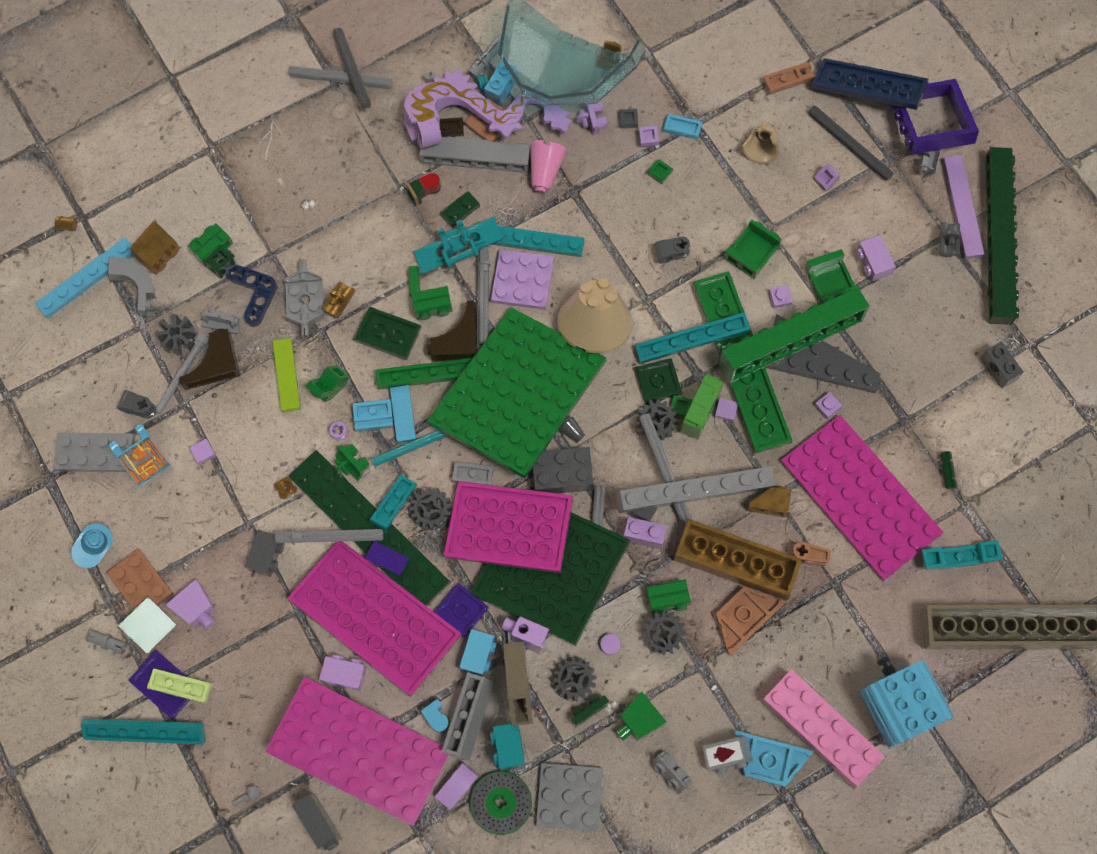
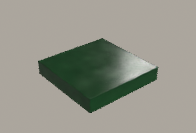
M672 358L635 367L645 404L649 403L650 400L655 402L657 399L663 400L671 398L673 395H682Z

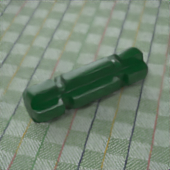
M944 451L940 454V458L943 462L944 479H946L945 487L946 489H954L957 487V481L954 479L956 476L954 464L951 461L953 459L952 453Z

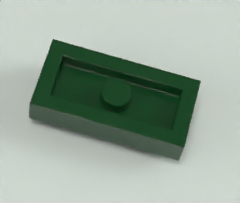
M467 191L440 212V214L454 228L457 225L456 221L464 220L480 207V203Z
M599 695L589 702V707L586 709L581 707L572 714L574 717L571 721L576 728L609 705L605 695L601 698Z

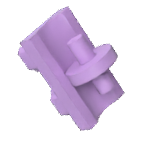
M587 98V113H585L584 109H581L579 111L580 114L576 117V121L578 124H583L584 128L589 126V122L592 135H598V130L607 128L606 117L596 118L595 115L603 113L602 101L592 102L591 98Z

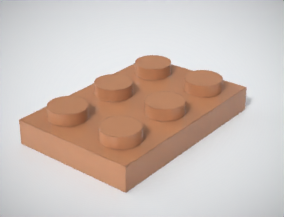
M139 548L107 572V575L134 610L147 597L159 606L174 595Z

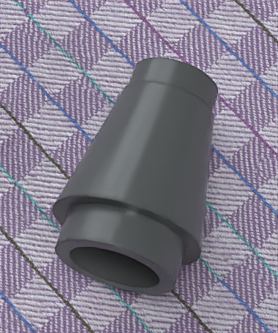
M570 415L559 429L577 443L585 436L575 418Z

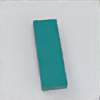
M400 475L370 518V522L387 531L416 489L417 483Z

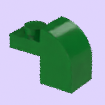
M338 365L329 366L325 369L320 379L310 380L306 387L314 397L321 398L327 402L342 390L350 376Z

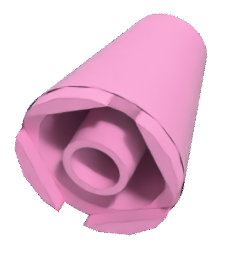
M544 140L532 141L531 178L532 187L535 188V192L545 193L550 190L566 155V148L554 142L543 144Z

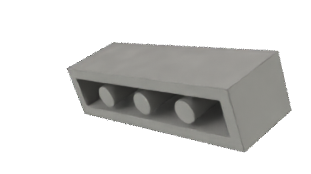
M467 672L444 742L443 753L470 761L495 682Z

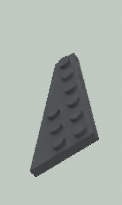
M776 314L774 325L780 320L786 321L787 319ZM823 340L765 367L875 394L880 379L879 372Z

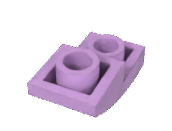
M463 762L438 791L435 798L451 810L479 775Z

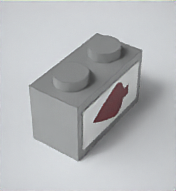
M737 737L702 746L708 771H715L716 774L728 772V767L734 766L735 769L745 768L747 763L753 762L747 737Z

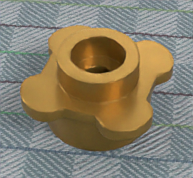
M285 477L274 485V488L279 491L281 499H286L288 495L297 492V487L292 484L290 477Z

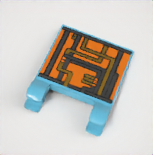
M138 424L135 430L142 438L123 452L115 441L109 444V448L136 485L141 487L169 468L171 464L143 425Z

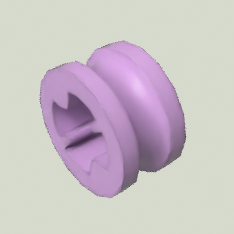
M334 422L329 428L332 438L337 441L345 439L348 434V430L342 422ZM336 428H343V430H341L342 433L340 435L338 433L334 434V432H336Z

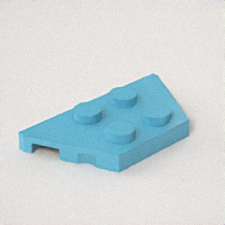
M735 731L734 733L735 738L747 737L753 762L747 763V767L742 768L744 777L786 787L813 754L812 750L740 731Z

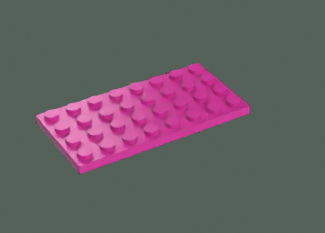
M841 415L837 416L780 461L882 581L886 580L944 533Z
M343 541L336 542L287 598L288 601L410 698L461 637V633Z
M306 677L302 680L265 751L412 826L415 825L448 757V754L442 752V745Z

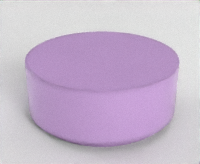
M614 634L605 635L600 643L602 651L608 655L616 654L621 645L619 638Z

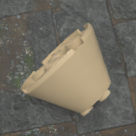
M604 278L582 284L562 305L557 321L559 332L564 340L574 348L577 346L589 353H605L619 348L627 341L633 326L632 315L614 286Z

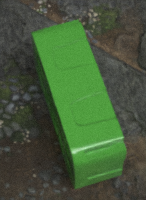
M708 374L704 376L683 421L682 433L699 440L719 398L724 381Z

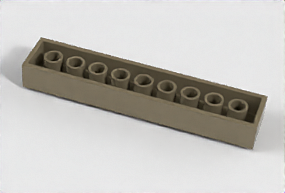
M926 605L922 609L925 649H1097V605Z

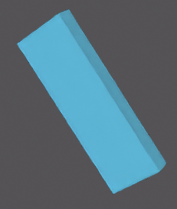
M409 385L390 388L397 443L416 440Z

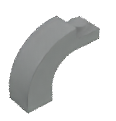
M109 257L108 275L110 280L127 281L135 285L138 289V313L140 316H147L148 310H151V299H156L154 286L149 274L141 265L130 259Z

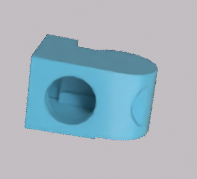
M436 699L422 709L421 712L436 732L444 733L449 729L450 722L444 714L439 712L443 709V706Z

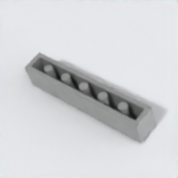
M448 136L446 138L441 137V143L423 149L420 148L422 164L528 173L530 145L524 143L511 144L505 141H477L470 138L455 139Z

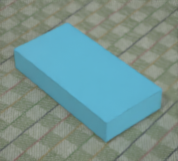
M668 114L663 132L698 140L703 122Z

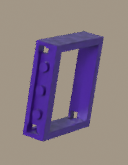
M956 79L928 83L921 100L947 95L962 128L961 130L918 137L907 109L890 105V108L894 110L895 120L899 122L900 133L905 137V145L909 147L912 155L976 143L979 130Z

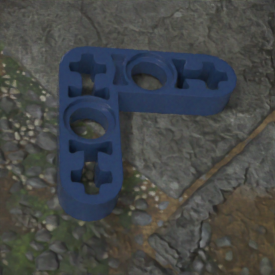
M232 264L225 272L229 281L255 290L245 311L244 319L249 326L256 327L261 324L277 290V283L269 275ZM237 270L239 275L235 274L234 276H232L231 273H235ZM249 276H256L255 282H247ZM271 282L272 286L266 288L264 284ZM260 297L266 299L263 305H257L256 300ZM255 314L257 319L251 321L249 317Z

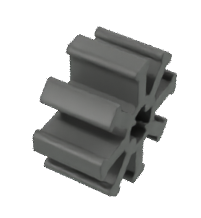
M171 314L172 325L170 326L165 319H162L159 324L165 331L157 330L156 336L166 352L170 353V350L173 349L176 355L180 356L183 355V344L189 350L192 349L193 343L190 339L194 338L197 332L186 316L181 321L177 314Z

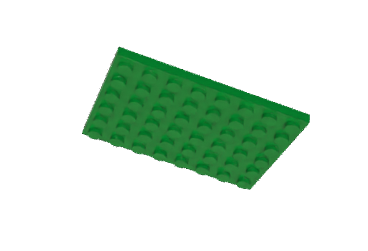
M510 307L430 415L427 424L525 479L604 366L607 357L599 353L586 352L585 349L577 346L574 348L556 330Z

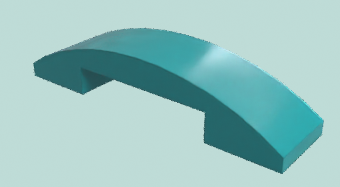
M998 540L980 542L976 545L921 550L925 570L961 568L1003 560Z

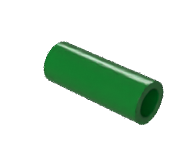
M418 266L408 267L410 297L411 293L420 291Z

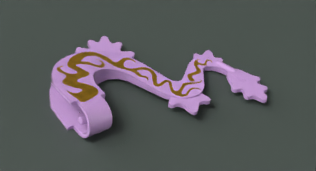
M457 69L453 74L445 72L444 79L434 77L433 82L416 87L410 91L404 103L406 111L404 124L411 140H417L421 149L441 143L440 117L438 112L450 105L466 107L485 122L491 124L489 126L490 132L498 131L506 139L509 138L513 131H522V125L519 122L523 117L526 105L530 103L544 108L543 122L551 123L552 130L558 129L562 133H567L568 126L572 123L567 118L569 117V112L549 102L546 99V95L540 93L538 86L532 90L524 89L523 93L518 95L506 110H498L483 95L476 91L478 88L476 83H468L471 76H463L461 69Z

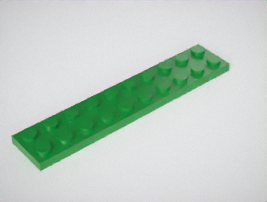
M729 271L694 281L693 285L707 323L744 312ZM752 331L715 342L720 358L725 346L731 343L737 344L746 336L752 337ZM765 367L730 383L755 454L792 443V437Z

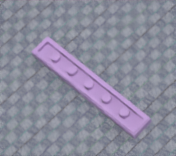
M962 155L944 157L943 164L956 223L960 224V241L964 259L983 257L984 250Z

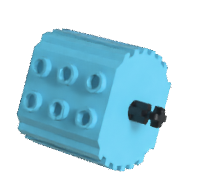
M883 657L877 663L879 666L883 665L884 668L881 671L885 678L859 692L888 749L954 717L924 660L896 672L892 665L888 666L889 658Z

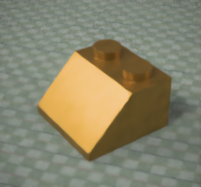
M153 221L129 249L141 265L157 275L166 267V263L176 256L180 247L161 226Z

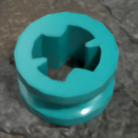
M485 73L482 76L476 75L480 91H483L488 83Z

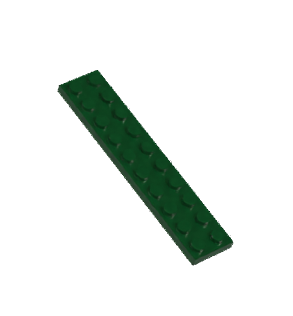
M317 450L289 475L292 481L341 530L381 529L370 522V518L376 511V508L342 474H337L335 472L336 468ZM393 524L390 525L387 531L383 530V540L376 542L409 558V562L400 577L381 567L379 568L425 606H428L451 583L450 580ZM374 541L353 542L367 555Z

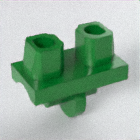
M353 444L346 447L343 445L338 446V453L335 455L337 458L335 460L337 464L335 472L337 474L344 472L347 476L351 474L357 481L360 480L363 472L369 467L368 460L365 457L359 460L354 458L358 451Z

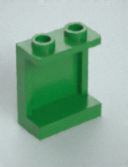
M751 219L748 227L732 247L729 246L726 250L724 260L755 279L780 247L782 239L777 233L770 232L764 228L762 223Z
M842 249L808 260L805 270L821 304L832 296L835 298L840 296L847 289L859 288L858 285H854L843 261L845 254Z

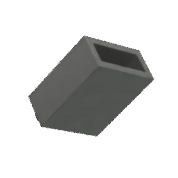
M309 793L292 805L317 849L331 851L339 845L338 841L342 837L317 796Z

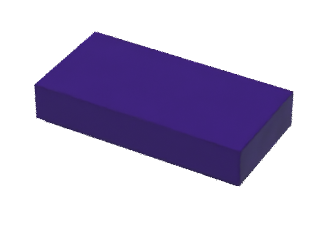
M376 541L373 542L365 557L371 563L399 577L409 562V558Z

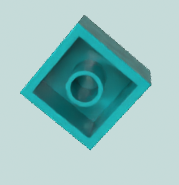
M512 724L494 726V732H490L492 745L497 749V753H493L496 768L499 767L501 771L526 768L520 727L512 726Z

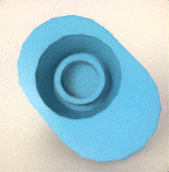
M100 523L88 525L81 532L72 547L71 557L74 563L83 568H92L98 565L113 541L110 529Z

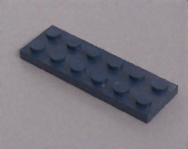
M823 58L812 82V89L917 110L927 88L928 78Z

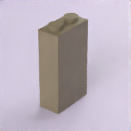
M524 642L503 644L512 726L533 724Z

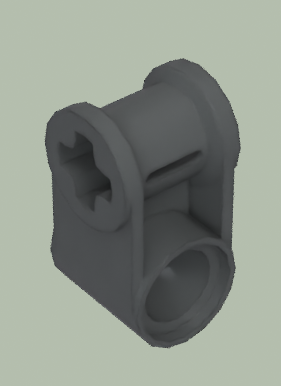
M684 236L660 240L653 245L657 262L660 264L686 258L690 252V241Z
M128 390L123 391L116 407L124 413L146 419L152 418L156 414V406L151 403L149 398Z

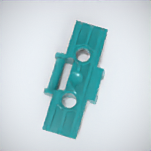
M493 216L468 228H465L462 220L456 221L458 227L445 232L443 228L438 229L441 240L414 251L422 274L446 264L448 268H451L457 262L473 255H480L478 250L504 240L495 217ZM474 234H479L480 240L474 242L471 237ZM472 246L471 249L450 257L452 254ZM444 249L442 252L443 256L438 257V250Z

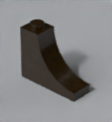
M474 300L467 301L465 314L454 329L444 335L430 338V344H427L428 356L431 355L432 362L473 358L476 355V307Z
M217 329L209 333V349L202 363L189 374L179 377L180 383L185 390L241 376L232 335L228 329Z

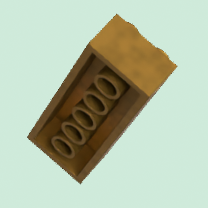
M688 519L674 561L787 601L791 595L802 559Z

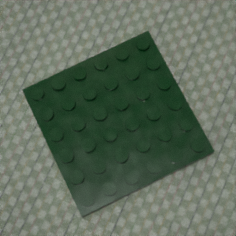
M571 512L561 573L486 564L470 593L517 618L522 617L548 628L549 634L576 647L628 548L630 540Z

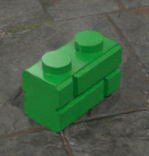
M215 223L213 226H208L199 238H194L188 248L206 267L207 265L204 260L219 246L226 250L233 242L230 236Z
M448 286L411 293L416 319L428 320L434 315L443 317L453 312Z
M686 579L646 587L651 613L657 611L659 615H662L663 610L668 613L667 610L670 609L683 611L691 604Z

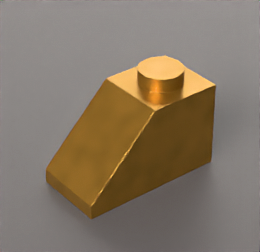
M784 486L771 487L752 500L748 505L747 511L786 518L789 511L791 490H787Z

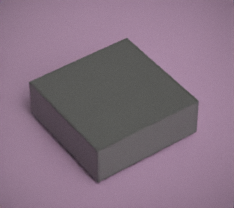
M619 109L620 128H638L637 109Z

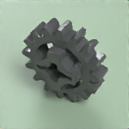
M657 399L654 404L650 400L649 406L643 404V410H638L640 416L650 411V417L658 437H661L663 441L665 440V435L672 436L671 430L676 431L675 424H678V419L675 417L677 412H672V405L667 407V401L660 404V400ZM640 416L636 417L637 422H641ZM654 418L660 420V423H657V421L654 420ZM670 421L669 426L664 429V425ZM637 424V428L642 429L641 435H644L645 432L642 424Z
M429 487L428 492L421 489V495L415 494L416 500H411V504L414 507H410L409 510L413 513L411 515L412 519H417L416 525L422 523L423 529H426L428 525L433 530L434 525L441 528V522L447 524L446 517H451V513L448 510H452V505H449L451 502L450 498H445V492L439 494V488H436L433 492L431 487ZM439 499L442 501L444 508L438 505ZM432 506H434L435 510L431 509L430 512H428L427 508H431ZM418 509L424 512L423 518L419 515Z
M663 610L662 615H659L656 611L654 618L649 615L648 620L650 623L644 622L643 626L647 629L642 630V634L647 635L643 638V641L650 642L648 648L655 647L654 653L662 650L663 655H665L666 650H669L672 654L674 647L679 650L680 646L678 643H684V639L681 636L686 635V631L681 630L685 627L684 623H678L680 617L673 618V612L666 615L665 610ZM664 620L671 621L673 624H667ZM656 623V630L650 633L651 627ZM661 626L665 631H668L667 639L663 634H660ZM678 632L676 639L672 642V635ZM655 641L663 642L664 645H660V644L656 643Z
M572 657L571 662L564 659L565 665L558 664L560 671H554V675L558 676V678L553 679V683H558L555 690H561L560 697L566 694L567 701L574 697L575 702H578V697L580 696L585 700L586 693L592 694L590 687H596V684L592 682L597 679V676L592 675L595 669L588 668L590 662L583 664L582 658L578 662L575 661L574 657ZM573 666L580 667V668H582V669H584V670H581V671L575 670V669L573 668ZM566 670L567 677L561 681L562 674ZM572 675H574L575 677H580V678L578 679V683H577V684H575L574 681H573V682H569V681L572 680V679H571V676H572ZM589 678L588 684L584 689L582 685L583 680ZM573 688L576 690V693L570 692L566 689Z

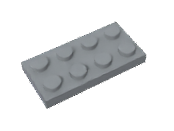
M57 433L53 470L69 472H127L109 448V444L115 441L123 452L134 444L135 435L133 433Z

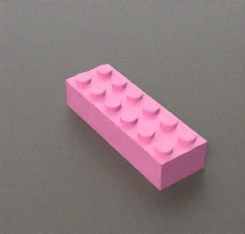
M792 669L761 701L853 789L858 787L885 757Z

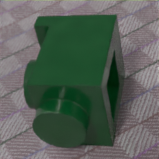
M221 246L204 260L207 267L220 279L223 278L226 269L236 263L233 259L235 255L229 249L224 250Z

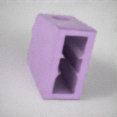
M196 579L166 604L192 627H196L200 623L207 630L215 623L210 617V614L215 611V607L201 583Z
M506 617L501 628L511 633L510 639L512 641H523L526 648L540 654L549 632L548 628L522 617H519L517 622ZM525 630L527 633L521 634L519 631Z

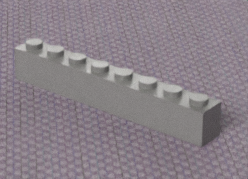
M770 466L620 490L615 496L618 512L625 513L766 490L775 486Z

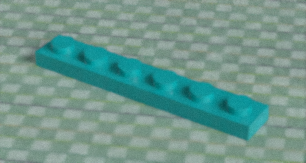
M499 226L504 240L492 244L582 257L585 238ZM474 234V242L480 240L479 234Z
M743 312L635 345L640 363L643 364L751 331L746 314Z
M83 719L81 722L83 740L204 745L206 740L204 723Z

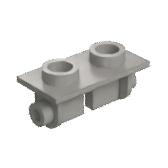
M942 149L924 152L926 155L921 156L919 169L924 174L923 178L937 173Z
M207 309L201 314V318L204 319L202 327L216 330L228 329L230 333L238 334L243 316Z
M663 751L651 762L654 770L667 781L668 786L676 791L678 795L691 783L690 777L681 767L676 771L673 769L677 762L669 753L666 754Z

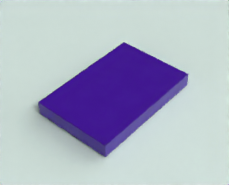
M155 650L128 681L173 720L190 700L151 690L147 686L153 668L187 676L159 651Z

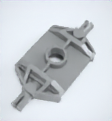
M300 259L299 271L284 279L286 284L285 318L289 322L300 325L301 337L305 338V336L309 337L310 325L324 318V311L322 310L323 279L320 275L307 270L306 259H303V261ZM303 297L310 298L307 304L300 303Z

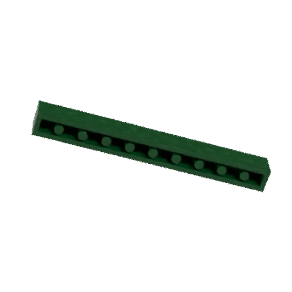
M990 147L986 154L989 324L1012 325L1019 317V307H1016V301L1019 298V291L1016 290L1018 273H1016L1015 268L1018 264V256L1015 255L1018 241L1015 238L1017 222L1014 221L1017 206L1014 205L1016 188H1013L1016 173L1013 172L1015 155H1013L1012 148Z

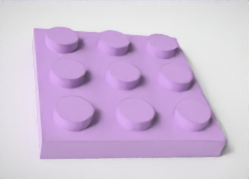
M500 249L491 303L546 310L554 256Z

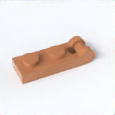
M805 62L765 75L763 81L769 94L803 83H811L815 78V74L811 72L810 63Z

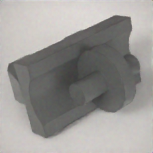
M941 222L939 255L943 257L958 256L960 224Z

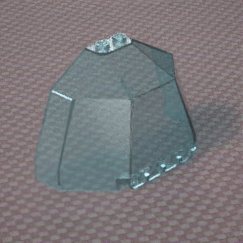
M509 0L507 3L498 55L522 91V95L528 99L534 98L544 106L597 104L638 67L645 54L643 43L639 39L632 51L628 53H616L609 49L604 50L603 47L590 42L588 45L587 40L578 36L573 38V34L563 30L560 31L557 25L545 18L524 0Z

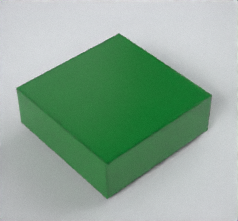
M658 159L649 169L647 175L663 184L673 172V168Z
M673 395L672 412H677L678 417L685 418L692 399Z

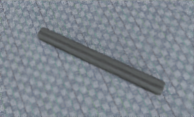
M341 28L334 29L333 35L361 107L363 109L370 108V99L343 30Z
M814 105L809 110V114L883 179L888 181L893 176V171L821 109Z

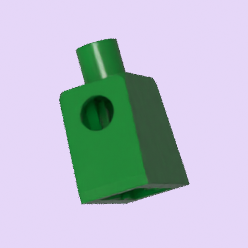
M641 692L621 714L620 720L624 725L616 733L622 741L632 734L637 740H640L666 725L667 721L645 694Z

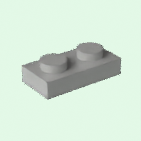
M455 462L452 482L458 483L459 481L491 485L494 468L493 466Z

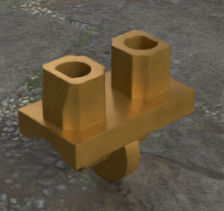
M339 281L334 290H331L330 296L323 305L322 310L339 319L356 290Z

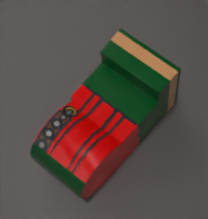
M429 173L406 184L407 193L415 206L422 204V198L429 194H436L441 190L440 178L437 174Z

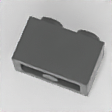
M258 530L245 567L251 572L271 577L272 573H275L277 570V558L279 554H282L285 543H276L275 534Z

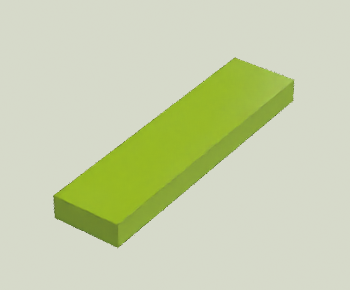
M292 338L274 340L273 348L281 411L284 413L301 410Z

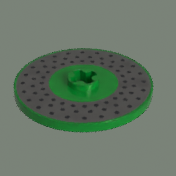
M497 771L484 776L475 785L470 798V809L474 820L482 829L495 835H507L520 829L528 820L532 809V797L528 786L520 777L510 772ZM500 797H503L504 801L507 802V805H504L502 809H498L499 806L495 804L496 800H500Z

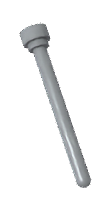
M197 332L194 336L192 349L155 409L157 414L163 412L180 384L179 377L186 374L199 350L203 349L204 346L206 347L210 339L203 334Z

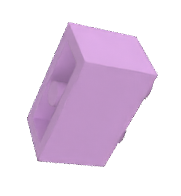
M881 235L859 243L856 254L858 259L862 260L866 276L870 277L871 281L893 274L896 266Z
M628 517L624 537L629 539L630 543L662 550L667 525Z
M333 654L331 657L325 656L319 678L322 683L357 691L362 690L367 667L362 664L363 661L351 659L349 662L343 660L344 657Z

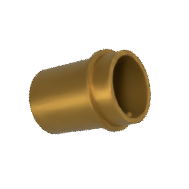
M57 216L55 218V228L75 231L77 219Z

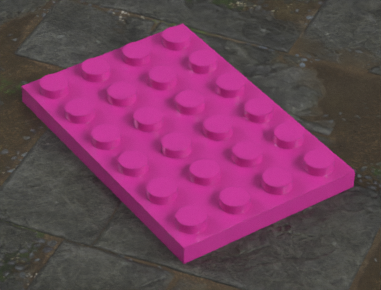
M458 481L444 557L561 573L573 495Z

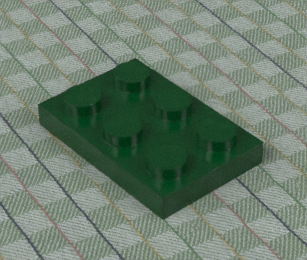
M369 306L355 341L408 360L422 327L420 324Z

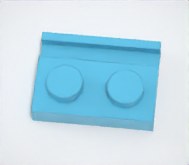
M391 399L353 403L356 432L394 427Z

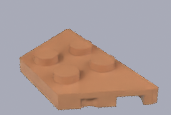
M745 586L738 591L715 614L728 654L731 656L785 604V601L770 597L762 592H756Z

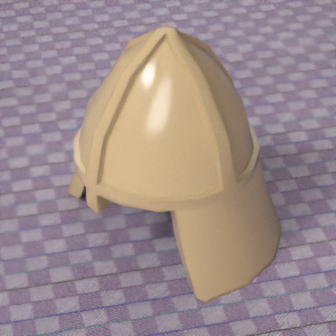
M764 123L753 130L749 138L742 145V151L745 156L758 164L774 162L779 155L778 132L775 127Z

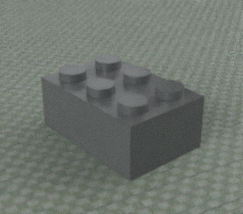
M590 447L544 451L533 466L535 491L561 494L594 490Z

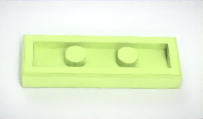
M153 668L147 688L206 704L212 684Z

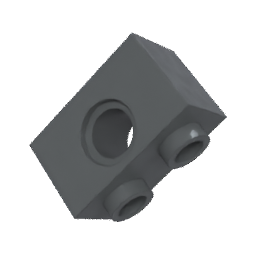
M1002 341L987 349L980 357L1002 389L1017 381L1024 373Z

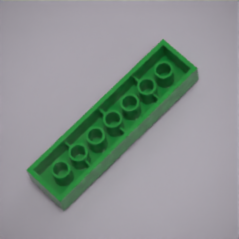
M858 287L853 290L847 289L836 298L832 296L819 306L815 304L806 312H798L786 321H778L769 329H761L752 337L746 336L742 338L737 344L731 343L725 346L722 350L719 366L729 384L863 322L869 309V304Z

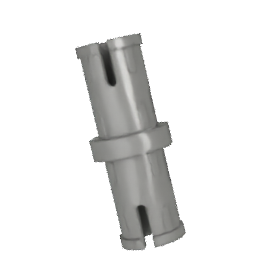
M90 629L87 634L94 636V638L89 636L85 638L87 642L101 646V649H110L121 655L126 650L119 648V646L128 647L127 642L115 639L110 634H101L93 629Z

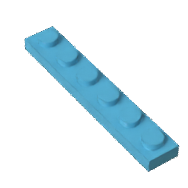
M124 237L35 304L47 319L108 275L109 257L130 259L134 256L129 249L132 246L131 243Z

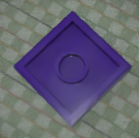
M458 583L434 613L461 633V637L465 639L471 629L475 627L488 611L489 607Z

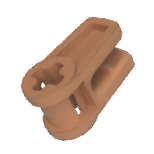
M798 542L791 549L790 555L801 558L802 564L826 566L830 560L831 551L805 542ZM799 549H801V552L803 553L802 556L799 555Z

